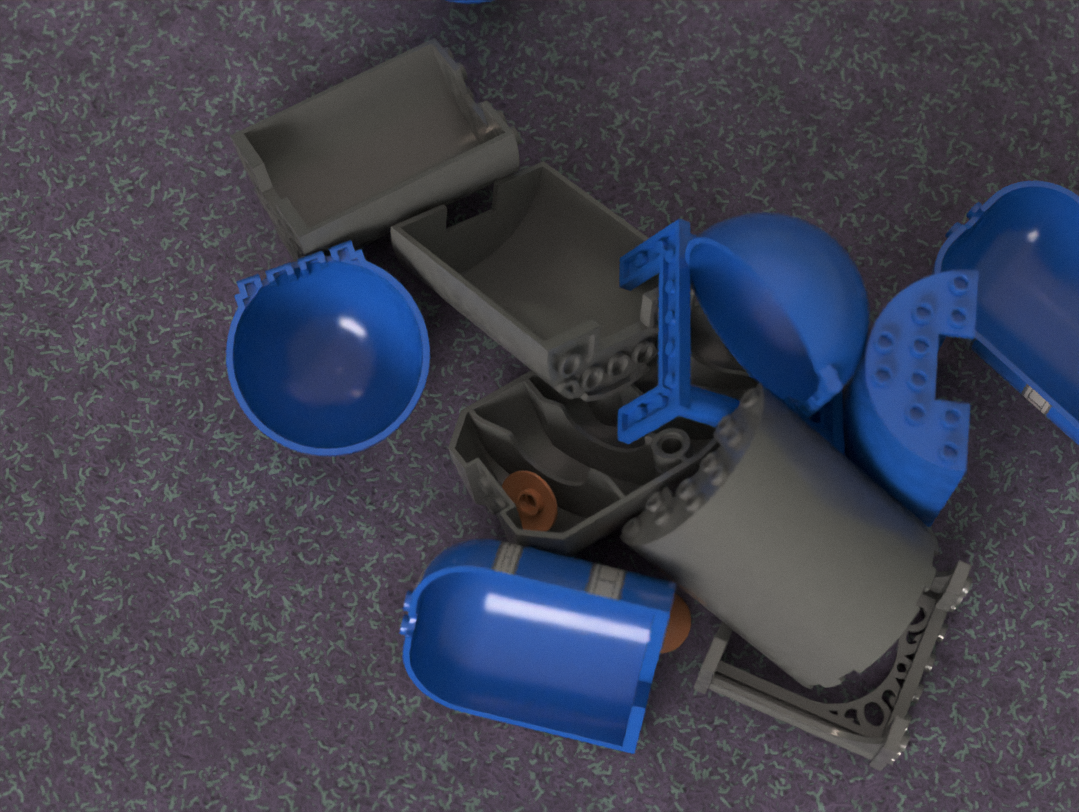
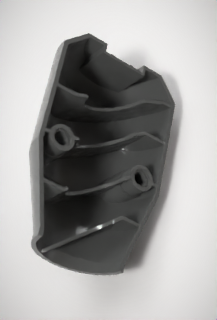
M695 302L690 313L691 385L741 400L743 395L748 390L755 389L758 383L729 352L711 326L699 302ZM658 353L647 364L650 370L618 393L600 400L585 402L582 398H573L572 400L566 398L531 370L460 411L448 447L451 457L475 504L485 505L492 515H496L499 519L507 542L573 557L625 526L632 518H637L646 508L649 498L653 494L661 492L665 486L675 496L680 484L688 478L691 479L700 469L703 459L709 453H715L720 447V444L713 436L716 432V427L681 416L674 418L630 444L618 441V409L658 386ZM521 470L530 471L540 476L550 486L557 502V518L550 530L546 532L523 529L516 505L502 488L504 480L510 474Z

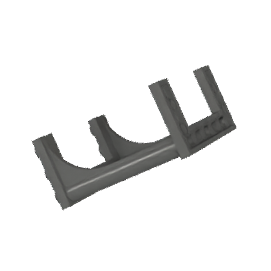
M959 560L952 570L936 571L930 590L922 592L916 602V605L925 613L924 620L918 624H910L898 638L896 658L887 678L873 692L858 700L838 704L813 701L720 661L733 631L723 621L712 641L693 689L703 694H706L708 689L870 759L869 766L882 771L887 764L893 765L895 759L899 758L900 753L904 752L911 734L906 731L912 719V715L907 714L911 702L918 703L925 685L919 682L923 672L930 673L937 655L931 652L935 642L941 643L949 625L944 623L947 612L953 613L956 606L960 605L963 597H966L973 578L969 577L968 574L972 565ZM923 630L921 634L916 635L912 640L916 642L915 644H909L906 641L908 632L915 633ZM913 654L911 661L906 658V656ZM903 664L906 667V671L903 673L899 672L897 665ZM897 680H903L901 686H899ZM885 691H890L894 696L889 698L891 711L882 700V695ZM872 703L879 707L883 715V722L880 726L871 725L867 721L864 714L865 705ZM848 710L856 711V719L859 725L852 722L854 718H846L844 716Z

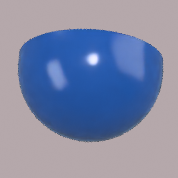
M772 212L747 213L728 218L712 225L688 242L685 251V261L690 267V283L704 314L721 341L737 362L758 384L761 383L804 421L807 420L847 384L861 361L868 339L870 324L868 295L859 270L848 252L838 241L812 223L798 217Z
M351 240L329 247L331 256H324L321 250L299 258L295 262H288L266 270L267 277L262 281L259 273L236 281L240 291L239 294L234 295L238 308L230 325L226 346L227 372L236 400L247 417L263 434L286 448L313 456L337 457L351 455L369 449L390 437L404 424L416 408L423 394L429 374L430 344L427 328L419 307L410 293L396 278L377 265L366 261L362 249L355 251Z

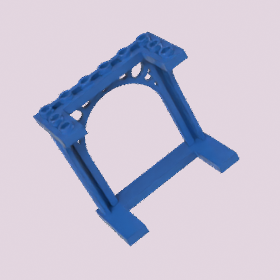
M682 219L676 220L620 257L619 288L631 291L659 273L658 386L618 409V441L627 444L632 443L678 416L717 427L723 417L731 415L740 405V400L691 385L690 267L685 261V251L688 242L697 235L690 233V222ZM841 389L837 395L811 416V420L808 418L805 422L844 454L843 391Z

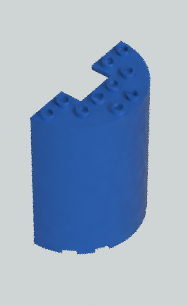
M954 270L937 273L911 284L895 296L876 320L867 340L861 361L843 394L844 455L929 528L966 473L970 404L934 399L937 354L947 336L974 338L979 270Z

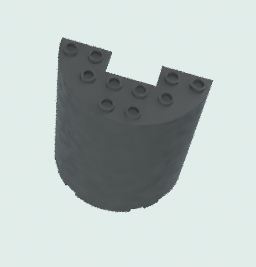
M433 38L230 135L244 170L247 171L253 185L256 187L254 191L264 210L268 212L278 236L294 261L321 250L324 256H331L329 247L351 240L356 251L391 234V226L442 204L448 206L518 171L520 158L517 145L522 142L517 129L513 125L509 127L500 109L495 110L487 100L482 103L475 102L469 87H466L464 82L468 79L466 70L461 62L455 63L454 57L447 46L443 48Z
M544 161L494 182L492 209L447 229V207L444 204L391 226V240L395 255L406 270L566 398L571 400L573 398H582L585 402L600 400L625 389L650 370L647 364L658 353L659 273L631 291L619 288L620 257L649 238ZM690 283L691 313L697 298Z
M759 383L755 389H750L743 395L740 405L731 415H726L718 423L716 432L713 434L720 444L716 452L709 453L703 459L700 469L691 479L688 478L680 484L675 496L667 486L661 492L653 494L647 501L644 511L637 518H632L627 522L620 538L798 683L810 689H813L814 685L820 684L824 688H829L843 683L845 675L855 670L861 673L872 665L898 640L920 610L916 602L922 592L930 590L937 569L932 564L934 556L939 554L938 540L933 530Z

